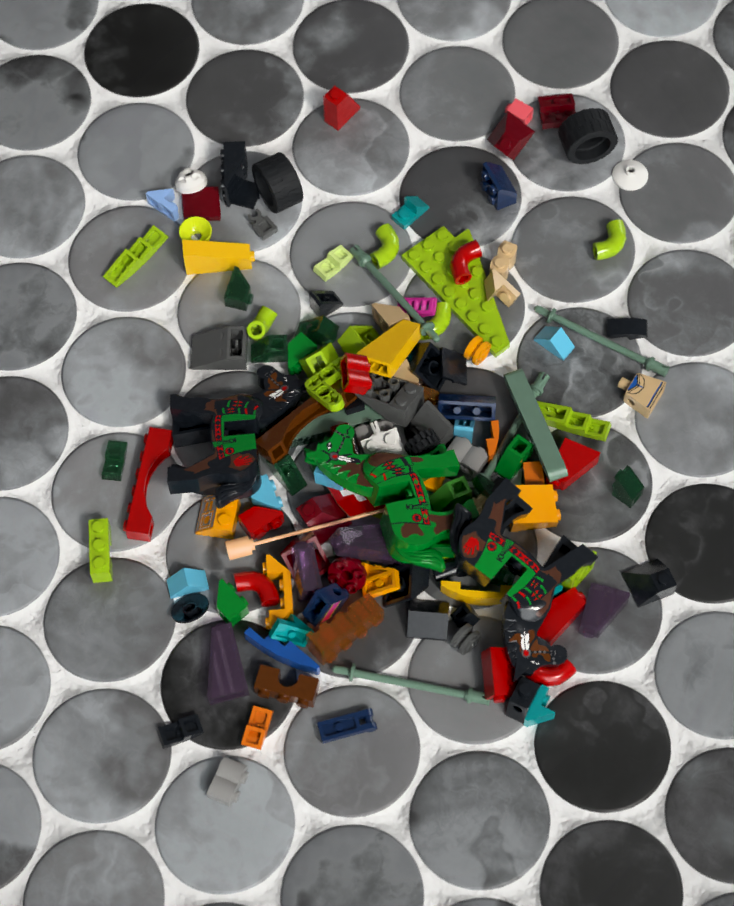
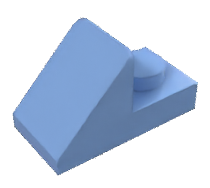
M174 189L154 190L146 193L149 205L174 222L179 218L178 207L172 202L175 199Z

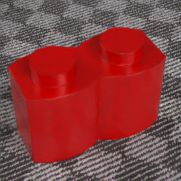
M347 352L340 359V373L342 375L341 386L343 392L365 395L371 389L372 379L369 375L371 366L367 356Z

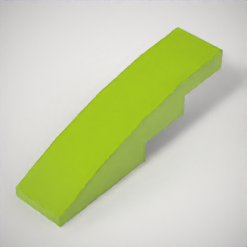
M153 225L143 238L139 237L129 250L125 249L103 277L116 288L119 287L140 269L169 237Z
M537 401L548 426L606 442L611 429L609 421L592 419L591 414L574 412L571 407Z

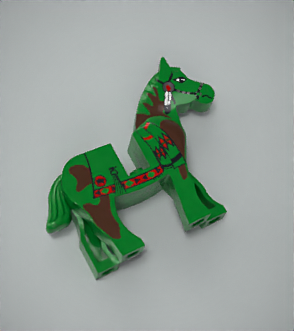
M342 424L336 428L328 441L322 444L318 443L316 451L306 453V463L318 466L328 478L353 493L366 496L373 507L385 505L380 527L387 551L392 558L401 563H412L419 567L444 572L446 566L443 557L454 558L449 541L453 510L448 512L431 511L424 481L436 477L457 476L460 464L454 449L447 451L444 444H439L433 451L418 456L389 452L357 455L353 453L354 428L350 425ZM470 499L463 506L471 512L473 523L479 517V513L474 500Z

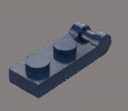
M365 709L317 722L322 744L377 730V724L372 718L374 716L373 710ZM365 719L366 724L360 725L359 720Z

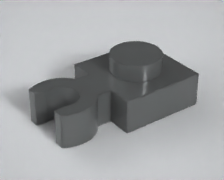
M259 209L255 210L256 217L248 214V220L253 224V230L263 241L278 232L277 226L268 216L262 218Z

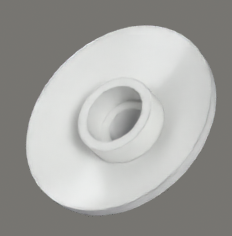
M624 160L614 167L612 177L618 187L634 191L646 184L648 171L638 161Z

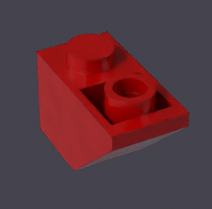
M253 506L238 515L239 524L250 539L253 538V540L264 537L266 532L279 528L285 522L282 511Z

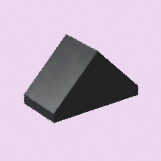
M311 291L309 293L310 307L320 320L343 306V302L334 291Z

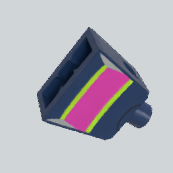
M337 583L323 587L315 592L302 614L314 627H317L340 611L349 598V593Z

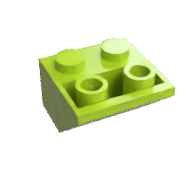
M330 342L302 358L299 362L307 377L310 378L339 358Z

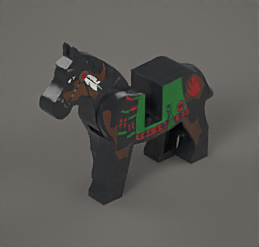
M264 365L257 369L259 386L265 390L263 392L254 394L240 393L223 399L188 398L177 394H170V411L173 419L172 436L175 448L211 441L214 452L212 455L189 467L172 464L168 467L167 483L170 494L196 493L200 495H215V505L219 509L236 499L247 498L255 494L262 484L260 457L256 440L294 409L302 394L307 392L305 382L308 379L300 380L296 375H285L277 371L273 366Z
M505 478L484 502L479 517L473 523L472 514L469 510L459 503L454 505L453 519L449 530V541L456 565L483 587L492 580L505 564L508 566L507 569L510 573L520 577L500 600L504 607L501 623L503 644L508 661L513 668L512 681L515 682L521 675L532 676L533 672L542 667H558L567 659V650L563 646H550L546 640L537 636V631L551 608L555 588L571 578L580 568L593 564L598 556L584 544L577 547L563 535L544 565L541 566L526 549L508 537L503 536L508 525L516 520L525 518L533 509L518 496L521 490Z

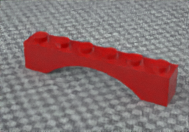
M150 427L148 434L144 436L145 449L140 453L141 466L136 470L137 483L132 487L133 500L129 502L127 509L129 517L128 520L124 521L123 531L126 532L128 539L151 542L154 521L147 508V487L157 467L171 455L174 442L172 430Z

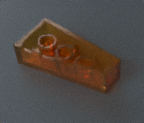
M369 593L351 604L347 608L346 613L341 611L337 613L331 623L327 624L324 622L319 625V630L316 633L312 631L307 633L308 650L322 666L327 662H333L337 658L338 653L342 650H348L353 645L352 642L357 638H363L372 626L376 627L383 621L384 609Z

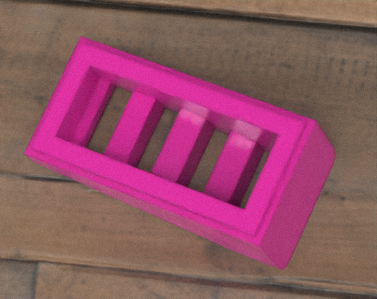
M436 297L404 298L421 317L435 315L438 300ZM398 303L397 307H400L404 311V313H407L405 309Z

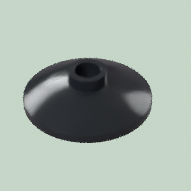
M203 594L187 595L175 603L171 610V616L178 623L193 622L206 613L209 608V601Z

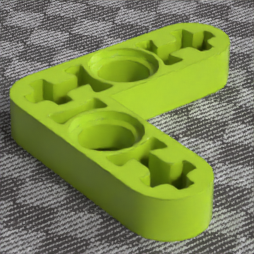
M342 356L328 364L305 382L307 393L331 412H338L345 406L342 395L331 387L332 384L342 377L340 373V359Z

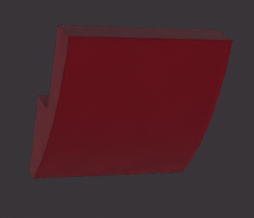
M573 94L538 97V107L543 129L559 128L564 120L576 113Z
M204 187L202 190L192 194L181 193L183 221L196 216L202 217L207 221H220L221 211L218 187Z

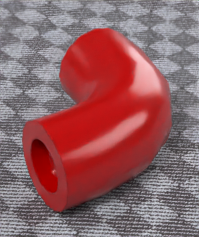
M477 240L460 246L452 255L450 271L457 285L465 284L471 280L472 275L468 264L472 260L482 257L481 248Z
M242 571L233 574L237 593L255 591L259 595L262 607H273L280 603L279 593L274 582L265 574L256 571Z
M566 659L558 667L538 668L533 672L532 676L526 677L539 685L543 684L547 687L556 686L570 679L576 673V668Z

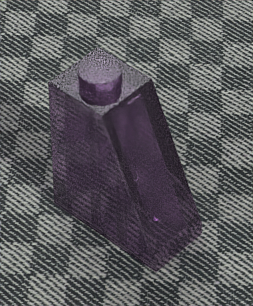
M300 541L293 545L291 550L298 602L311 600L315 592L323 588L313 542Z
M591 583L579 633L587 638H598L628 604L630 593Z

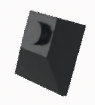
M431 342L417 343L408 357L411 371L435 395H438L446 379L441 378L440 350Z
M659 559L621 573L638 608L673 595L677 587L669 568Z
M412 563L393 567L399 571L400 589L384 594L383 607L387 608L416 598L429 587L430 569L419 567Z

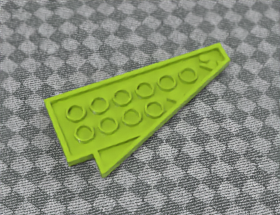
M442 226L402 254L401 259L442 302L451 304V312L475 337L479 335L483 338V342L488 341L491 343L490 353L496 358L510 348V342L494 297L487 301L484 280L487 277L480 258L474 259L468 264L472 278L465 284H455L450 271V262L455 251L460 246L473 241L471 232L467 229L457 237H454Z

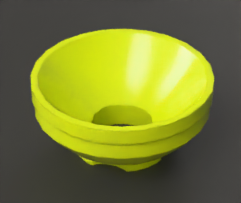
M190 217L181 223L179 236L181 240H193L191 238L192 235L200 234L202 237L198 241H209L212 236V227L202 217Z

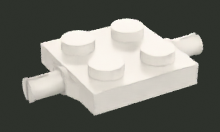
M374 421V424L373 422L370 423L373 435L360 441L365 454L389 452L407 455L397 428L381 431L377 421Z

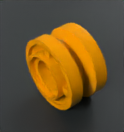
M477 335L468 343L463 355L464 358L467 360L472 358V363L476 366L479 365L488 356L491 343L488 341L483 342V338Z

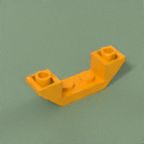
M266 555V562H262L263 574H267V577L271 580H279L280 591H284V597L280 598L281 609L269 610V617H265L266 629L271 630L277 618L287 620L290 614L294 615L291 571L271 555Z

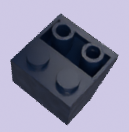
M484 162L480 185L482 190L487 192L490 204L494 205L496 210L515 204L517 192L502 166Z

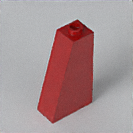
M573 587L554 598L546 618L537 631V636L546 640L551 646L584 611L586 605L584 594L581 591L578 592L576 587Z

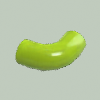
M622 220L610 221L606 225L608 239L593 243L595 260L613 257L623 249L626 242V228Z
M389 223L380 226L375 233L381 242V247L370 253L373 265L377 269H381L392 262L399 251V238Z
M437 302L435 315L432 319L426 321L434 323L435 327L433 330L438 336L443 334L450 324L452 315L451 304L448 302ZM421 335L420 340H429L431 338L428 335Z
M261 306L254 320L247 327L249 338L255 341L263 339L278 314L265 306Z

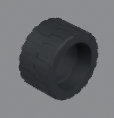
M599 108L584 109L570 115L562 122L558 131L568 160L575 164H589L603 159L615 149L618 143V137L609 114Z
M278 152L252 165V175L264 203L273 213L277 214L303 201L304 194L298 175L289 159L283 153Z

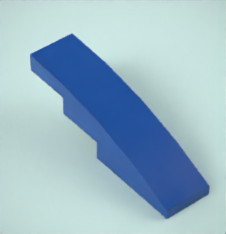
M250 627L244 632L245 640L273 659L300 671L314 675L321 673L320 666L291 641L283 646L278 640L271 639L269 635L263 639Z

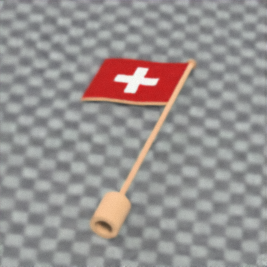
M327 487L337 505L349 516L348 518L256 542L253 541V538L249 539L248 535L225 541L229 560L253 555L252 550H255L256 545L382 513L385 505L373 507L366 496L353 493L345 488L340 491Z

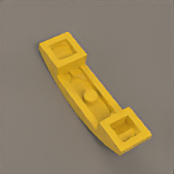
M441 580L440 592L459 602L490 606L502 604L500 600L512 586L501 585L500 592L460 589L461 582Z

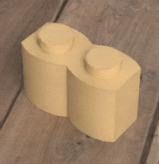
M506 240L500 244L497 255L490 263V272L495 269L507 280L509 270L516 262V244Z

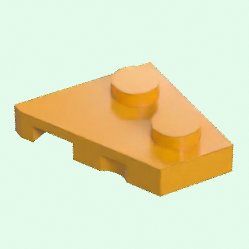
M364 562L361 563L367 572V580L362 587L364 599L369 600L400 589L398 570L390 567L385 568L380 565L374 566Z

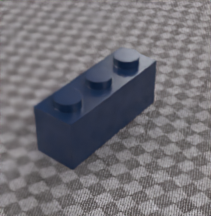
M439 394L438 411L446 419L494 421L496 397Z

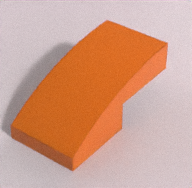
M498 420L491 421V438L486 439L485 448L488 454V464L493 459L498 448Z
M540 461L523 462L524 485H545L543 468Z
M253 705L241 745L258 750L262 749L274 711Z

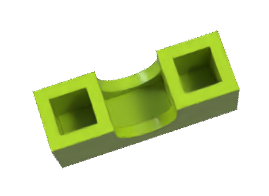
M108 518L88 520L90 576L93 583L113 581L110 556L112 539Z

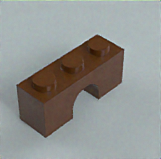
M260 664L254 684L255 693L259 697L265 699L272 697L281 703L292 702L301 708H314L320 687L319 678L299 674L296 684L286 687L280 684V669Z

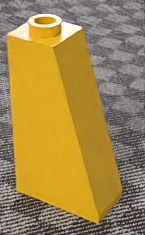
M182 240L183 258L187 275L252 269V262H255L254 251H250V244Z
M403 319L358 351V355L367 356L371 366L369 372L392 378L421 339L420 324Z

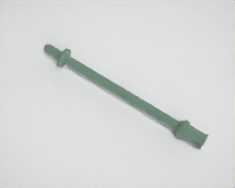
M354 245L357 250L352 246L349 252L358 261V265L366 267L416 323L420 324V334L422 336L428 335L434 342H439L440 337L433 330L435 327L434 323L426 322L371 263V256L365 253L359 245Z
M539 305L534 307L535 312L548 318L547 323H551L553 320L643 364L647 371L651 370L665 378L670 369V366L656 361L654 357L646 358L556 314L557 309L555 308L549 311Z
M539 372L534 383L530 385L535 398L543 394V388L550 379L548 374L542 379L545 372ZM519 413L485 472L477 474L479 482L474 489L476 496L481 494L485 485L493 483L491 475L522 423Z
M353 663L351 668L337 665L332 667L333 673L347 675L351 682L354 677L464 698L469 704L474 702L489 706L490 700H485V692L473 690L474 688L471 687L466 690H460L358 670Z

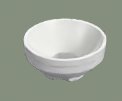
M191 167L185 168L180 172L175 180L176 190L182 194L198 192L207 185L205 174Z

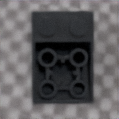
M245 141L224 142V149H220L222 160L220 165L222 199L226 200L227 207L231 206L244 180L248 177Z

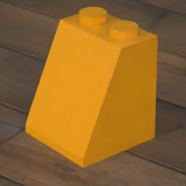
M553 484L515 485L521 490L518 496L533 509L525 518L509 525L510 532L557 527L558 521L561 520L560 509H556L555 502H558L557 490H553Z

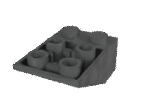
M227 326L193 335L191 370H247V326Z
M370 373V378L372 379L371 389L365 395H355L389 422L406 428L424 405V387L396 377L388 378Z

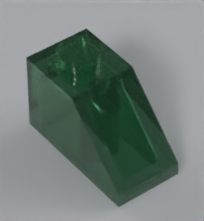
M235 266L224 295L225 306L247 311L248 305H251L254 295L251 294V287L244 275Z
M323 315L300 322L295 337L302 332L315 344L323 346L330 342L334 343L339 326Z
M286 454L274 465L266 460L273 475L291 496L307 486L290 454Z

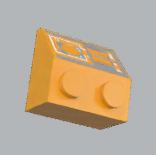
M215 495L204 497L195 534L234 539L241 507L240 499H236L219 509L215 505Z

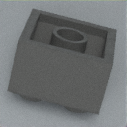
M427 400L411 420L410 432L414 437L419 432L432 428L441 440L440 443L444 444L447 448L453 441V425Z

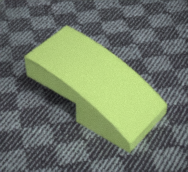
M340 245L330 251L326 259L313 267V271L326 282L352 260L353 255Z

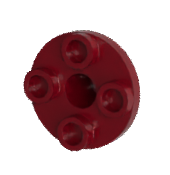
M355 556L336 558L328 569L329 583H337L350 594L360 590L367 580L366 569Z

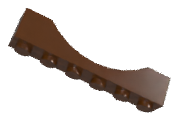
M341 379L331 385L333 389L342 395L345 402L344 408L358 398L355 393L343 392ZM310 397L256 440L259 454L274 465L288 454L294 438L307 424L331 411L313 397Z

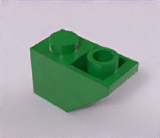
M302 332L288 343L289 375L301 373L303 367L299 360L317 350V345Z
M517 434L506 448L494 472L504 479L507 478L511 481L522 468L523 462H527L531 457L534 444Z
M221 579L218 586L217 611L218 615L232 628L249 614V603L243 596L239 597L235 593L236 589L230 582L226 583Z

